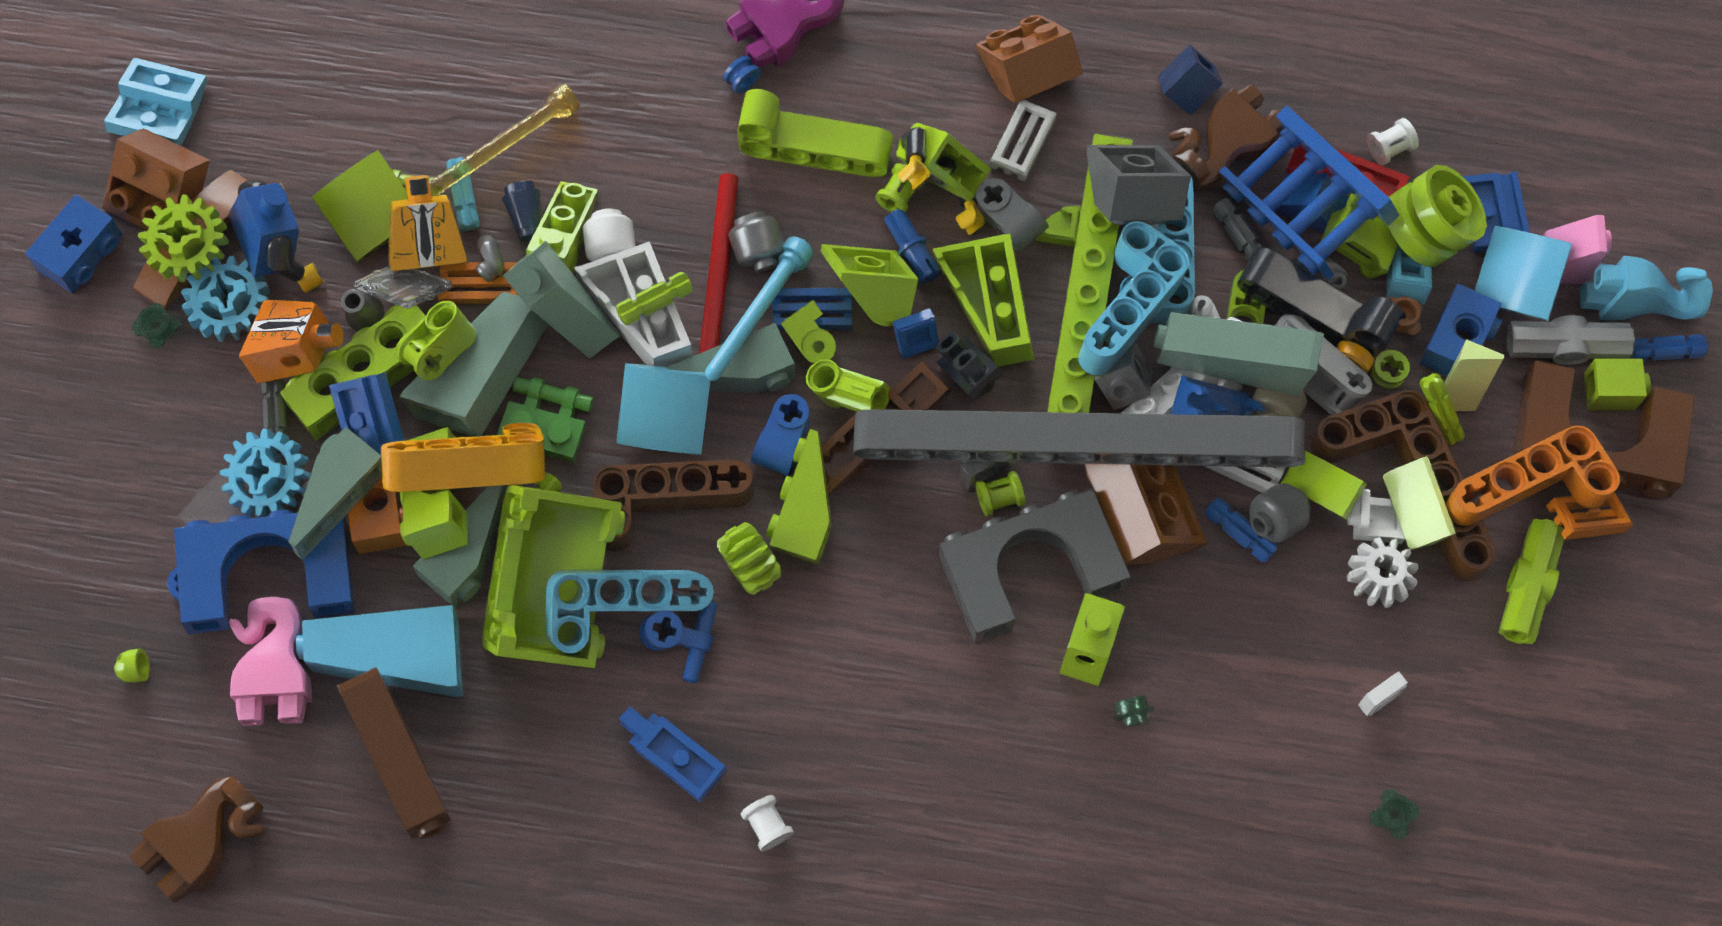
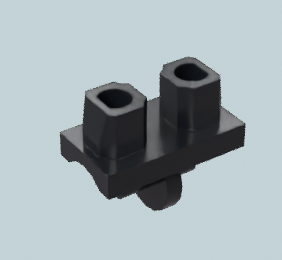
M952 331L935 346L942 355L936 363L973 401L979 396L989 393L993 388L995 380L1004 375L998 366L967 336L961 340Z

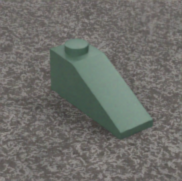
M544 241L523 257L503 275L532 311L589 359L621 335L547 241Z
M776 323L750 333L720 378L716 381H710L709 391L760 393L768 389L769 391H777L786 387L795 378V363ZM722 345L666 368L668 370L705 372L707 366Z
M347 427L338 435L330 436L323 443L320 453L316 457L289 539L294 552L302 560L382 478L381 455Z
M505 485L488 486L466 509L468 545L426 559L420 558L413 565L418 577L450 605H453L454 608L461 601L467 602L472 599L480 589V581L484 577L500 524L502 505L506 492Z

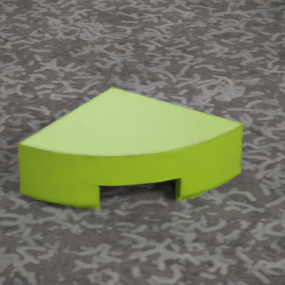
M1081 206L1061 208L1060 211L1045 219L1049 227L1036 238V241L1074 247Z

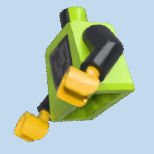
M915 123L911 129L903 134L898 142L896 156L906 164L898 173L902 182L909 180L913 190L927 180L959 196L960 205L966 208V210L957 215L956 220L962 229H966L969 235L985 224L983 214L976 207L978 205L976 193L991 168L949 133Z

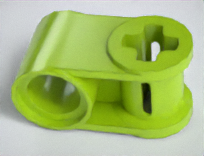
M442 301L433 306L427 315L400 339L396 347V356L404 365L413 366L415 373L423 380L431 381L437 379L463 351L467 350L474 343L477 336L476 329L454 302ZM414 344L420 352L415 351L410 345ZM427 359L434 367L428 366L424 360Z

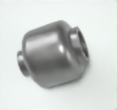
M763 211L754 212L734 221L735 227L729 232V239L737 262L743 267L753 266L755 272L765 271L777 266L776 258L784 251V240L776 219L772 216H765Z

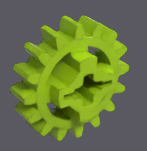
M182 195L180 204H175L168 197L166 198L167 207L162 210L156 205L152 207L153 212L156 214L154 219L143 218L142 222L148 227V231L138 233V238L146 244L139 248L140 253L148 259L146 263L154 271L159 270V273L167 280L174 274L180 282H185L187 273H191L196 280L201 279L200 269L205 267L213 272L215 268L211 263L212 259H223L225 257L220 251L219 246L229 243L227 237L221 233L227 229V226L221 218H218L220 216L218 211L213 206L208 207L200 197L192 203L187 195ZM195 217L203 220L206 223L207 229H203L201 225H198ZM160 248H164L172 256L171 260L162 255Z

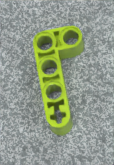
M752 89L745 93L737 129L739 149L748 156L868 177H882L886 175L894 140L893 134L883 128L780 111L779 98L775 94L762 89Z

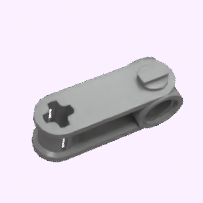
M1292 314L1282 316L1274 325L1316 331L1303 318ZM1323 337L1317 372L1303 391L1328 413L1334 415L1356 407L1359 399L1366 397L1372 390V381L1361 368ZM1355 381H1358V384L1355 387H1352V384ZM1342 398L1341 402L1336 404L1337 399Z

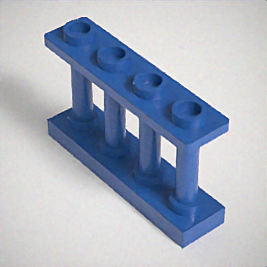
M1286 105L1276 115L1283 128L1279 133L1281 137L1238 178L1224 166L1219 171L1226 181L1222 188L1237 204L1244 200L1250 206L1247 210L1248 214L1261 227L1268 223L1275 230L1272 236L1286 251H1289L1292 247L1301 255L1297 260L1309 273L1314 276L1319 271L1329 280L1334 274L1325 259L1368 219L1373 221L1378 217L1389 226L1400 215L1386 194ZM1301 146L1307 152L1304 156L1306 160L1261 201L1249 188L1291 148L1296 150ZM1326 169L1333 176L1330 179L1332 183L1287 225L1274 211L1315 172L1321 173ZM1352 193L1359 199L1356 203L1358 207L1316 247L1312 249L1299 237L1342 195L1348 196Z

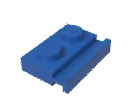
M1511 171L1510 174L1505 175L1490 173L1463 176L1479 196L1487 221L1484 236L1471 244L1472 253L1487 252L1495 226L1530 233L1517 171Z
M386 372L329 385L341 431L347 427L380 455L382 445L389 442L404 441Z

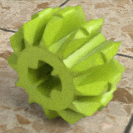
M744 522L738 527L734 526L717 540L718 551L747 593L754 595L760 590L764 591L781 577L780 565L761 535L751 524Z

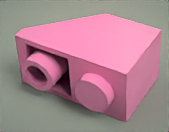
M1595 215L1548 230L1543 235L1569 242L1573 245L1560 284H1583L1585 281H1588L1605 254L1610 252L1612 244L1611 232L1605 229L1604 215Z

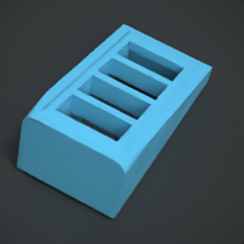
M1398 245L1387 273V298L1409 297L1418 300L1421 305H1424L1432 288V267L1423 266L1409 258Z

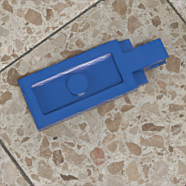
M629 706L619 718L621 721L620 725L633 735L629 744L635 748L636 752L698 802L702 803L727 772V767L663 716L659 718L653 713L646 720Z

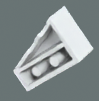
M650 242L574 268L577 280L621 333L622 338L646 365L668 367L692 357L691 343L674 302L646 317L644 314L640 315V320L631 325H624L617 314V304L628 298L632 301L635 300L636 294L661 281L666 283Z

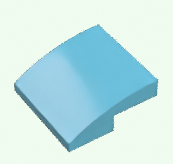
M133 58L118 83L120 96L104 120L106 132L126 136L145 128L182 146L199 108L207 83L206 76Z
M1495 226L1474 291L1502 303L1499 310L1512 311L1549 321L1573 245L1572 243L1550 237Z
M625 363L616 442L622 445L645 449L701 455L710 380L706 378L705 372L668 370L665 366Z

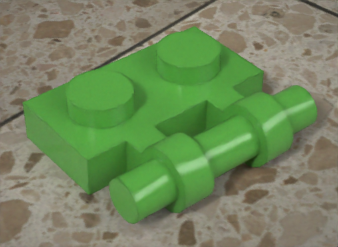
M517 377L514 381L513 392L526 395V401L524 405L508 401L497 435H502V427L507 424H536L544 436L545 455L575 463L587 426L585 421L573 417L576 409L591 412L594 397L581 394L578 388L567 386L566 389L547 385L544 379L533 377L531 380ZM545 400L560 404L559 414L539 409L541 401Z

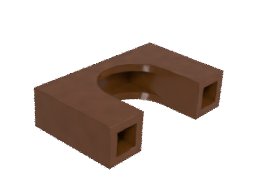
M1535 361L1524 378L1513 455L1572 427L1569 406L1575 369ZM1659 387L1652 389L1643 400L1638 439L1635 447L1622 452H1606L1620 475V484L1617 490L1631 488L1643 491L1644 495L1651 498L1671 497L1683 485L1695 395ZM1566 444L1567 449L1572 454L1581 456L1580 450L1576 446ZM1531 461L1536 471H1546L1541 463Z

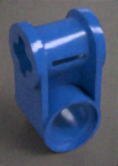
M788 394L776 401L767 424L756 442L751 463L784 476L791 475L796 461H793V456L800 438H805L809 427V407L802 397ZM792 412L798 414V418L794 417L791 423L785 421V417H789Z

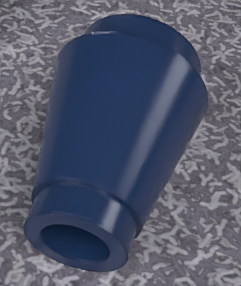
M533 181L514 182L504 187L505 195L502 197V201L519 240L531 241L541 221L540 190L535 188Z

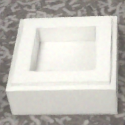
M1398 671L1367 693L1358 706L1366 716H1372L1397 698L1407 687L1406 684L1408 682Z

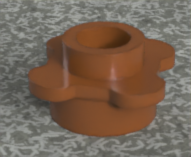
M1388 297L1387 299L1396 303L1405 315V319H1400L1394 333L1406 332L1409 336H1416L1421 330V324L1418 322L1422 310L1421 303L1409 297Z

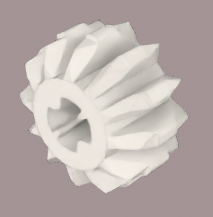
M1380 536L1373 540L1371 546L1362 543L1357 548L1358 555H1352L1348 561V565L1353 570L1347 575V581L1359 583L1354 590L1355 596H1361L1363 593H1367L1369 595L1367 599L1368 606H1373L1378 598H1380L1385 608L1391 607L1394 599L1404 602L1409 596L1407 590H1413L1417 585V579L1412 575L1417 572L1418 564L1406 561L1411 555V549H1404L1402 552L1396 550L1398 546L1397 539H1392L1387 547H1385ZM1379 567H1381V568H1383V569L1386 570V571H1385V576H1386L1387 578L1381 577V576L1379 575V574H1380V568H1379Z

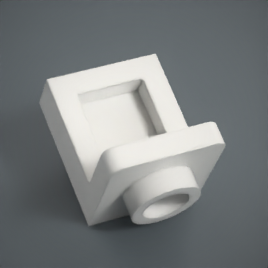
M1364 489L1347 518L1348 525L1354 526L1353 539L1373 541L1380 536L1383 542L1390 543L1392 539H1397L1398 544H1402L1405 537L1391 499L1370 497V490Z

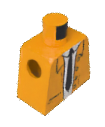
M427 175L405 178L407 199L392 201L390 206L388 261L391 271L467 262L448 197L446 195L431 196L430 181Z

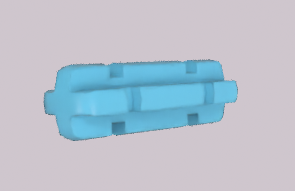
M463 157L450 159L446 165L459 229L463 232L476 230L479 228L480 222L467 160Z

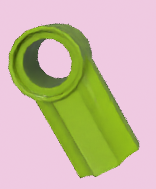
M819 360L812 364L807 371L806 383L808 387L829 407H844L856 412L869 409L885 410L889 402L888 392L890 387L885 382L840 368L832 360Z

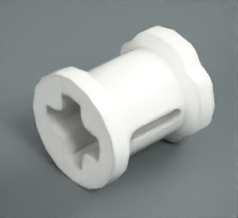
M1405 118L1397 120L1394 127L1381 133L1374 131L1367 135L1368 149L1372 157L1382 166L1389 163L1391 157L1405 150L1412 152L1419 146L1417 133L1412 124Z
M769 795L753 802L740 814L743 820H749L759 838L758 847L760 851L769 850L786 841L794 834L792 827L784 824L774 806L776 803L774 795Z

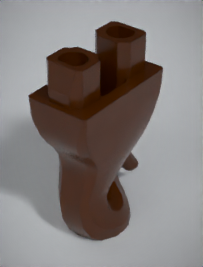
M1253 84L1246 86L1238 92L1232 88L1214 106L1206 129L1208 158L1205 162L1196 154L1202 141L1201 135L1196 129L1185 127L1169 134L1171 141L1184 139L1174 151L1172 158L1191 175L1193 189L1205 190L1214 187L1223 179L1219 171L1224 166L1229 170L1238 161L1257 160L1281 137L1279 133L1283 128L1276 118L1280 111L1274 109L1263 118L1256 109L1263 104L1264 98L1262 93Z
M233 775L218 779L204 790L189 811L181 815L161 818L140 834L145 839L130 855V858L148 876L166 860L173 869L156 885L171 901L176 903L193 889L200 893L218 873L224 855L225 808L232 804L236 806L228 821L230 831L240 838H252L265 833V829L261 825L247 824L264 807Z

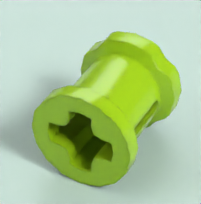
M897 163L892 168L893 176L886 187L880 189L875 196L877 202L889 212L900 209L906 213L908 210L907 203L913 193L924 185L923 182L913 190L909 180L905 182L900 180L898 173L906 166L905 164ZM902 186L903 189L901 190V192H897L899 187Z
M1015 471L1008 472V477L988 483H984L983 480L975 483L977 497L986 517L992 515L993 510L1013 504L1020 507L1026 503L1020 478Z

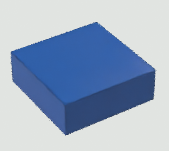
M930 308L893 321L898 351L903 359L933 349L939 342L935 317Z

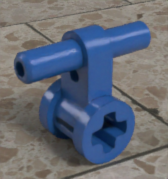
M711 601L708 606L699 610L695 630L683 627L680 618L670 611H659L644 618L639 626V639L646 648L653 651L664 650L674 645L688 648L689 653L682 678L686 682L697 683L705 654L711 651L714 636L710 634L717 604ZM663 622V629L669 631L668 636L658 640V633L652 629L654 625Z

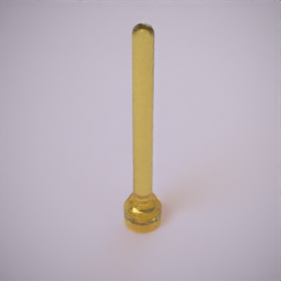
M560 84L549 92V97L545 99L543 106L430 181L431 196H437L553 117L557 119L560 117L567 118L579 110V102L572 90L567 85Z

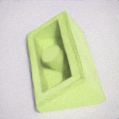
M1466 339L1444 382L1455 411H1476L1504 358L1503 354Z
M1427 456L1393 469L1383 475L1409 549L1414 550L1433 545L1455 534V529Z

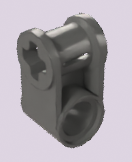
M996 178L988 179L978 187L976 198L986 222L1000 235L1010 233L1014 251L1017 253H1021L1049 227L1039 211L1029 202L1024 201L1003 180Z

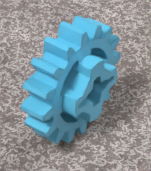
M229 256L226 264H221L219 259L213 258L212 264L215 268L213 272L204 267L200 269L201 279L196 280L192 275L187 277L192 288L182 289L181 294L188 301L182 304V309L189 316L188 321L194 329L199 328L205 338H208L214 332L218 341L223 342L226 334L231 333L237 341L240 340L241 330L245 329L247 332H250L252 323L259 312L263 300H269L266 295L271 292L267 283L263 282V276L253 277L247 260H244L238 266L234 256ZM225 290L228 291L227 308L224 305L226 298Z
M262 429L260 438L252 432L246 433V444L235 440L233 442L234 448L237 450L235 455L225 454L223 457L230 463V467L220 470V475L229 478V482L221 487L222 491L233 494L229 503L238 508L241 507V512L253 516L256 513L258 517L269 516L270 510L272 512L284 510V504L296 507L298 504L294 495L296 492L304 494L306 490L305 487L300 485L301 479H308L311 473L301 468V466L309 461L307 456L301 453L297 454L302 446L293 440L289 441V436L279 431L274 435V432L268 429ZM278 450L284 455L287 465L281 463V455L277 453ZM243 483L249 485V493L253 495V498L247 493Z

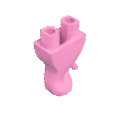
M280 597L255 599L248 605V627L246 629L237 619L229 620V625L239 641L247 645L259 642L241 658L232 673L230 697L236 703L238 721L242 726L264 724V705L278 704V720L280 723H303L306 703L312 702V684L310 677L301 666L297 656L296 636L302 633V616L298 607L291 599ZM267 624H276L273 631L261 640Z

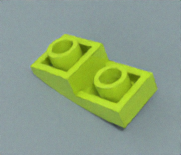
M1305 451V463L1297 467H1290L1281 481V484L1285 483L1300 489L1309 500L1346 520L1367 486L1364 481Z

